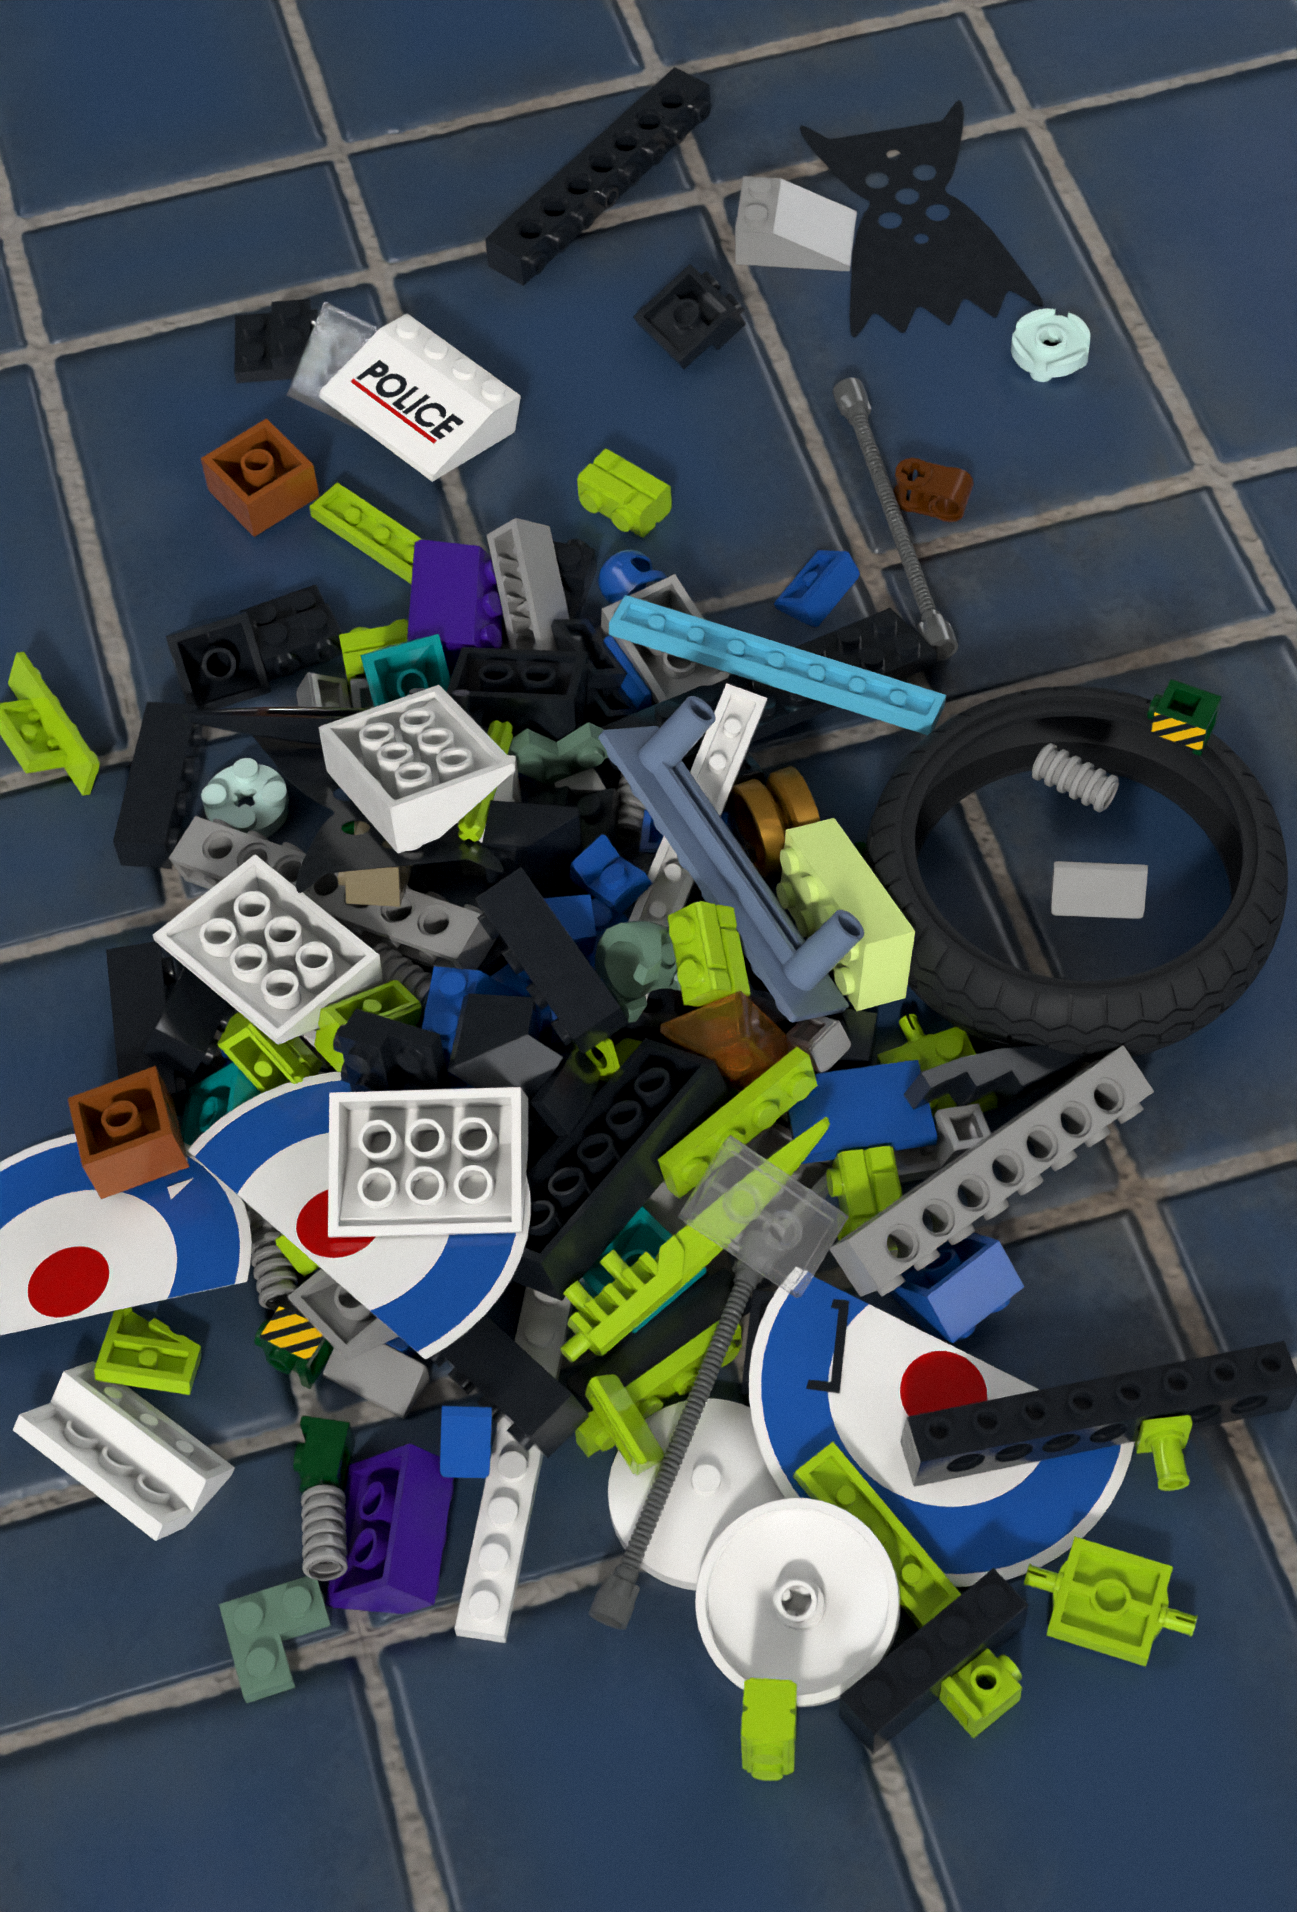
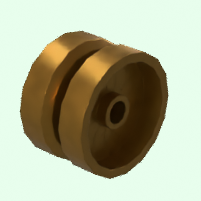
M792 766L770 773L766 787L760 781L752 779L733 786L731 790L733 811L740 836L754 867L763 877L782 872L780 852L784 849L787 829L820 821L817 807L805 780L798 770Z

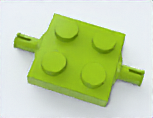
M909 1014V1021L907 1016H904L898 1022L908 1042L900 1047L877 1054V1064L918 1060L921 1072L958 1058L975 1055L976 1053L965 1031L958 1027H953L936 1034L924 1035L917 1016ZM991 1093L968 1105L979 1103L983 1113L997 1108L998 1098L994 1093ZM949 1094L929 1102L932 1117L937 1110L957 1107Z
M1074 1537L1068 1560L1060 1568L1059 1573L1029 1564L1023 1584L1053 1593V1612L1047 1636L1145 1667L1152 1643L1161 1632L1162 1627L1192 1637L1198 1615L1188 1614L1168 1607L1167 1587L1173 1566L1078 1537Z

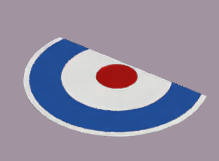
M329 1072L305 1077L298 1084L289 1082L261 1093L220 1118L187 1150L191 1155L425 1360L464 1335L489 1311L512 1279L524 1251L531 1216L530 1190L527 1175L523 1233L328 1237L330 1093L352 1092L350 1084L341 1080V1072Z
M75 1134L48 1140L1 1161L0 1335L247 1282L251 1264L252 1239L250 1222L242 1198L187 1151L191 1145L184 1143L190 1167L104 1199L100 1198L82 1167ZM192 1179L172 1199L170 1198L167 1187Z
M794 1267L777 1289L758 1327L749 1370V1403L752 1424L759 1449L782 1495L786 1499H811L793 1478V1475L797 1469L830 1443L834 1442L955 1587L972 1586L992 1568L1005 1580L1013 1579L1026 1574L1029 1564L1042 1567L1061 1556L1072 1547L1074 1537L1082 1539L1108 1509L1123 1482L1132 1456L1134 1442L914 1487L900 1443L908 1416L1037 1391L1039 1389ZM833 1299L849 1301L840 1394L806 1389L808 1380L831 1382L839 1309L831 1308Z

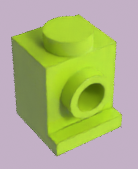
M987 1648L953 1677L949 1676L941 1682L939 1700L971 1737L975 1738L1020 1701L1022 1686L1018 1682L1022 1679V1675L1018 1667L1007 1655L1001 1654L996 1658ZM986 1677L994 1687L984 1690L977 1685V1682Z

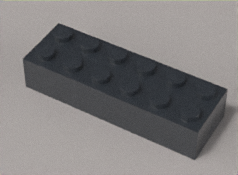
M647 1038L642 1041L594 1096L571 1133L559 1136L526 1174L531 1206L529 1232L522 1257L511 1279L512 1281L560 1301L566 1297L563 1294L564 1291L574 1282H579L664 1181L658 1159L732 1100L731 1094L714 1060Z

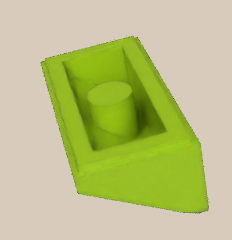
M613 1374L595 1376L590 1379L585 1396L633 1475L636 1474L638 1476L660 1463L664 1459L665 1453L620 1379Z

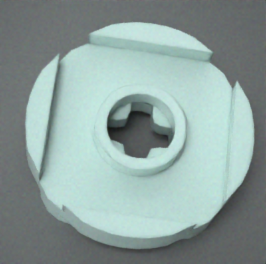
M1039 309L1024 315L1017 322L1016 330L1012 334L1011 353L1015 362L1022 369L1030 372L1031 378L1038 382L1049 381L1052 377L1066 376L1086 366L1091 335L1087 325L1078 316L1069 312L1068 317L1055 315L1056 309ZM1049 340V342L1059 344H1057L1056 346H1047L1044 344V341Z
M251 758L239 759L233 766L220 771L210 780L201 794L207 820L212 822L214 819L223 820L235 830L244 833L252 830L268 837L284 824L289 812V796L282 776L268 766L257 764ZM253 797L255 804L251 807L247 804H243L240 807L237 806L242 798Z

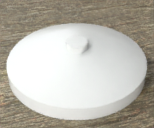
M708 1399L705 1403L706 1406L703 1408L699 1423L696 1425L697 1427L691 1442H689L690 1445L687 1448V1453H685V1457L682 1459L683 1462L680 1465V1470H678V1475L675 1476L676 1480L673 1482V1487L668 1494L669 1497L666 1499V1504L663 1505L664 1509L661 1511L662 1514L659 1517V1522H657V1526L654 1528V1534H651L652 1539L649 1540L650 1544L647 1546V1551L644 1552L645 1556L642 1558V1563H640V1567L655 1578L672 1586L696 1591L699 1573L706 1555L724 1529L738 1517L757 1506L786 1499L772 1478L759 1449L752 1424L750 1407L722 1399ZM687 1401L667 1406L645 1419L664 1453L669 1448V1442H671V1437L676 1430V1425H678V1420ZM618 1450L610 1471L608 1500L614 1530L623 1548L626 1550V1547L629 1546L628 1542L631 1540V1535L634 1534L633 1530L636 1528L638 1518L641 1517L640 1513L643 1511V1506L646 1505L645 1501L648 1499L647 1496L650 1494V1489L653 1488L652 1484L655 1482L654 1479L657 1476V1471H659V1466L662 1463L660 1462L636 1476V1474L633 1475Z
M808 1498L780 1499L747 1511L725 1528L715 1540L706 1555L698 1577L695 1601L696 1617L703 1643L709 1655L723 1674L735 1685L744 1690V1681L750 1679V1677L792 1680V1682L797 1684V1707H810L840 1699L841 1694L886 1658L898 1629L900 1590L897 1575L887 1551L875 1534L857 1517L840 1507Z

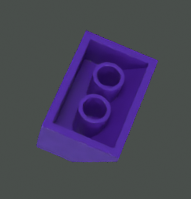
M421 539L415 542L407 641L439 634L449 675L452 676L462 647L501 649L503 611L491 555L480 546Z
M409 1443L349 1465L344 1492L346 1498L345 1532L347 1536L345 1545L347 1547L346 1559L348 1568L341 1577L329 1580L325 1605L339 1609L405 1614L435 1604V1598L440 1585L439 1571L442 1551L447 1539L446 1524L449 1504L454 1492L453 1477L441 1476L440 1456Z

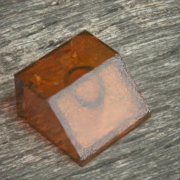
M742 991L660 1025L661 1033L679 1049L714 1060L724 1082L740 1091H743L789 1053L786 1034Z

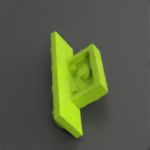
M16 652L8 685L19 701L0 703L1 737L26 774L64 767L82 796L90 795L95 778L99 773L100 763L96 754L90 750L81 737L77 726L71 722L62 709L58 698L52 694L43 681L39 670L33 666L24 652Z

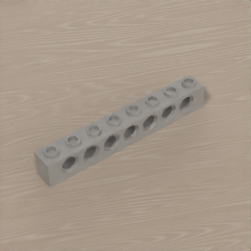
M195 816L169 859L185 881L211 889L256 854L296 887L297 875L306 854L291 843L284 842L282 845L270 842L265 836L256 831L249 830L247 833L235 830L223 820L214 819L212 822ZM338 873L323 875L311 887L302 892L368 946L375 947L380 943H387L392 947V950L399 951L403 957H407L413 962L430 968L436 966L477 970L496 940H491L478 921L477 917L484 913L479 908L469 904L460 907L449 903L448 900L435 892L429 891L425 895L412 890L408 885L400 907L346 904L345 886L338 884Z
M1124 1045L1103 1056V1059L1090 1063L829 1247L832 1255L859 1296H864L876 1290L880 1296H884L905 1282L901 1273L911 1266H914L916 1271L932 1263L941 1256L936 1249L947 1240L951 1245L962 1241L975 1231L972 1222L982 1215L986 1221L995 1217L1010 1206L1006 1198L1018 1191L1019 1195L1022 1196L1044 1182L1040 1174L1051 1166L1054 1172L1063 1168L1078 1157L1074 1149L1079 1145L1085 1143L1087 1147H1090L1108 1136L1111 1131L1107 1125L1118 1119L1120 1124L1140 1113L1144 1109L1140 1102L1152 1094L1154 1090ZM1094 1093L1099 1097L1102 1108L1096 1104ZM1060 1117L1066 1120L1069 1132L1065 1131L1062 1127ZM1027 1140L1035 1148V1157L1028 1151ZM993 1164H995L1001 1172V1181H999L993 1174ZM958 1188L966 1194L967 1206L963 1205L959 1200ZM923 1212L932 1220V1232L923 1223ZM888 1237L897 1246V1257L893 1256L887 1248Z

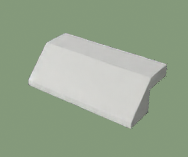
M94 1361L64 1371L51 1402L19 1414L13 1431L155 1541L185 1528L232 1476L235 1467L126 1385L95 1381L94 1368L96 1363Z

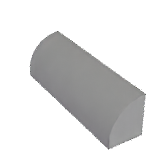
M514 518L487 534L510 649L558 651L551 624L554 619L570 618L550 526Z

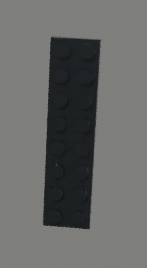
M891 608L794 647L897 680H902L937 665V651ZM730 674L728 679L714 685L698 686L601 728L604 730L650 726L660 728L689 696L702 699L715 712L726 683L767 698L765 709L751 743L833 709L836 706ZM706 732L681 759L687 769L692 768Z

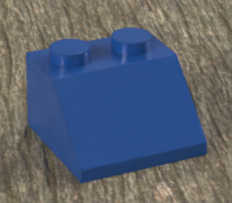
M434 966L422 1029L440 1034L447 1072L464 996L469 993L525 996L480 970ZM448 1072L449 1077H456L452 1073Z
M973 1232L955 1245H951L948 1240L936 1249L941 1256L924 1268L916 1271L914 1266H911L901 1273L905 1282L889 1292V1294L928 1334L954 1343L971 1335L976 1328L975 1325L989 1314L1004 1309L1011 1302V1297L1024 1288V1285L1000 1241Z

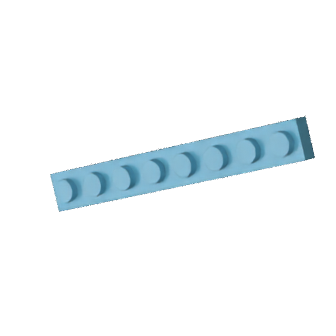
M628 595L624 596L609 622V635L925 735L930 734L934 730L945 707V694Z

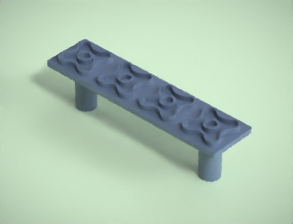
M689 696L660 728L650 726L603 730L598 738L607 750L608 758L619 768L629 783L633 795L642 802L654 820L656 829L665 836L677 854L681 866L690 873L702 891L704 900L708 903H714L715 906L725 905L734 907L737 922L736 929L739 932L742 952L750 962L753 973L763 981L775 999L778 1010L790 1022L844 1012L849 1007V1004L828 973L864 937V929L857 918L851 913L837 910L806 941L804 940L681 760L715 722L716 717L712 708L702 699Z

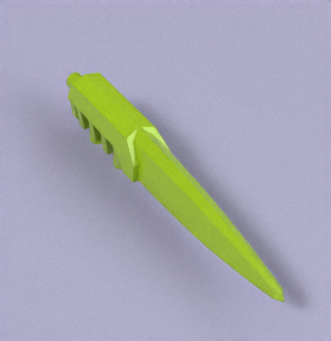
M827 1116L769 1157L696 1216L677 1234L660 1246L659 1254L656 1255L655 1260L646 1251L639 1257L636 1263L629 1267L617 1252L612 1250L600 1263L615 1281L606 1285L600 1294L593 1299L578 1281L568 1287L563 1294L579 1312H575L568 1320L567 1325L575 1335L560 1347L562 1354L571 1363L588 1349L597 1356H603L690 1281L751 1222L801 1165L828 1130L830 1122Z

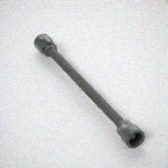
M844 379L835 385L833 396L841 415H844L848 423L854 428L921 614V622H919L917 629L920 636L937 651V661L947 659L958 650V642L949 621H946L942 614L936 610L868 422L871 407L867 393L860 379Z
M746 1231L737 1250L736 1260L732 1267V1271L735 1273L733 1279L734 1287L719 1320V1325L716 1327L717 1330L714 1332L710 1347L707 1349L708 1352L705 1354L701 1369L698 1371L699 1374L696 1376L697 1380L694 1381L692 1391L689 1393L690 1397L687 1398L685 1408H683L678 1425H676V1430L673 1432L671 1442L668 1445L669 1448L666 1449L664 1459L661 1462L662 1465L659 1466V1471H657V1476L654 1479L655 1482L652 1484L653 1488L650 1489V1494L647 1496L648 1499L645 1501L646 1505L643 1506V1511L640 1513L641 1517L638 1518L636 1528L633 1530L634 1534L631 1535V1540L628 1542L627 1552H624V1558L621 1559V1564L615 1567L613 1575L609 1574L608 1578L604 1579L589 1610V1615L602 1624L621 1630L627 1628L640 1588L636 1585L639 1578L637 1569L640 1568V1563L643 1561L642 1558L645 1556L644 1552L647 1551V1546L650 1544L651 1534H654V1528H656L657 1522H659V1517L662 1514L661 1511L664 1509L663 1505L666 1504V1499L669 1497L668 1494L671 1492L673 1482L676 1480L675 1476L678 1475V1470H680V1465L683 1462L682 1459H684L685 1453H687V1448L690 1445L689 1442L692 1440L696 1425H698L703 1408L706 1406L705 1403L708 1401L712 1386L715 1384L714 1380L717 1379V1374H719V1369L722 1366L721 1363H723V1358H725L728 1347L731 1344L730 1341H732V1336L735 1334L739 1319L742 1317L741 1314L744 1312L751 1294L750 1292L756 1289L757 1284L761 1283L763 1278L767 1277L779 1252L780 1244L774 1238L764 1233Z

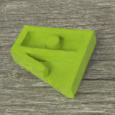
M132 1307L115 1310L94 1368L95 1381L190 1395L201 1361V1346L184 1335L174 1334L169 1326L156 1318H153L150 1322L132 1312Z

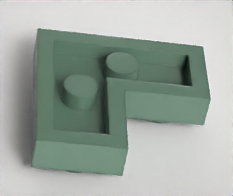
M589 722L558 742L526 729L512 738L507 754L516 756L519 773L553 788L555 782L598 766L608 758L607 750L598 738L604 729Z
M305 1576L219 1604L245 1702L250 1703L295 1688L283 1641L331 1626L318 1580Z

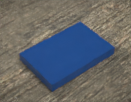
M911 1060L815 1074L818 1086L805 1099L798 1101L786 1111L792 1140L826 1116L830 1122L828 1130L801 1164L834 1160L837 1154L842 1151L867 1150L882 1146H891L893 1151L936 1145L937 1133L929 1103L913 1110L903 1095L921 1073L919 1061Z

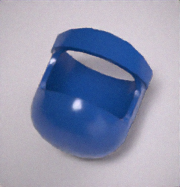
M627 549L613 554L604 562L600 569L598 584L601 594L611 605L622 600L625 595L630 596L631 593L634 594L647 588V582L661 581L668 576L662 571L652 570L651 560L642 552Z

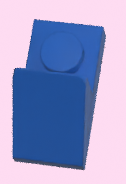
M601 834L570 866L569 877L573 883L620 915L652 885L645 872L622 858L604 834Z
M442 1406L441 1476L453 1478H487L489 1476L492 1407Z

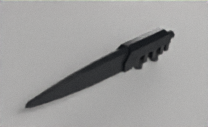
M413 688V689H410V690H409V695L414 694V693H417V692L422 691V690H425V689H423V688ZM467 690L453 691L452 699L487 734L489 726H485V708H476L475 712H470V692ZM247 707L183 712L182 716L188 722L217 729L277 740L322 745L318 727L374 707Z

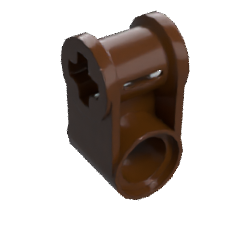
M908 458L902 460L896 466L895 479L898 484L893 489L899 508L905 512H915L935 517L945 522H956L962 519L974 481L972 476L963 469L946 467L926 462L919 458ZM914 470H917V478H916L915 481H914V480H913ZM911 490L910 500L908 501L906 499L907 492Z

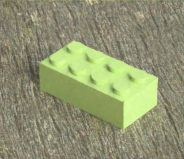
M835 818L787 829L784 849L780 852L782 866L781 883L777 884L776 891L780 905L784 909L789 910L796 921L797 929L802 937H807L808 939L837 910L851 913L857 918L864 929V937L830 971L841 994L847 996L856 1011L906 998L915 930Z

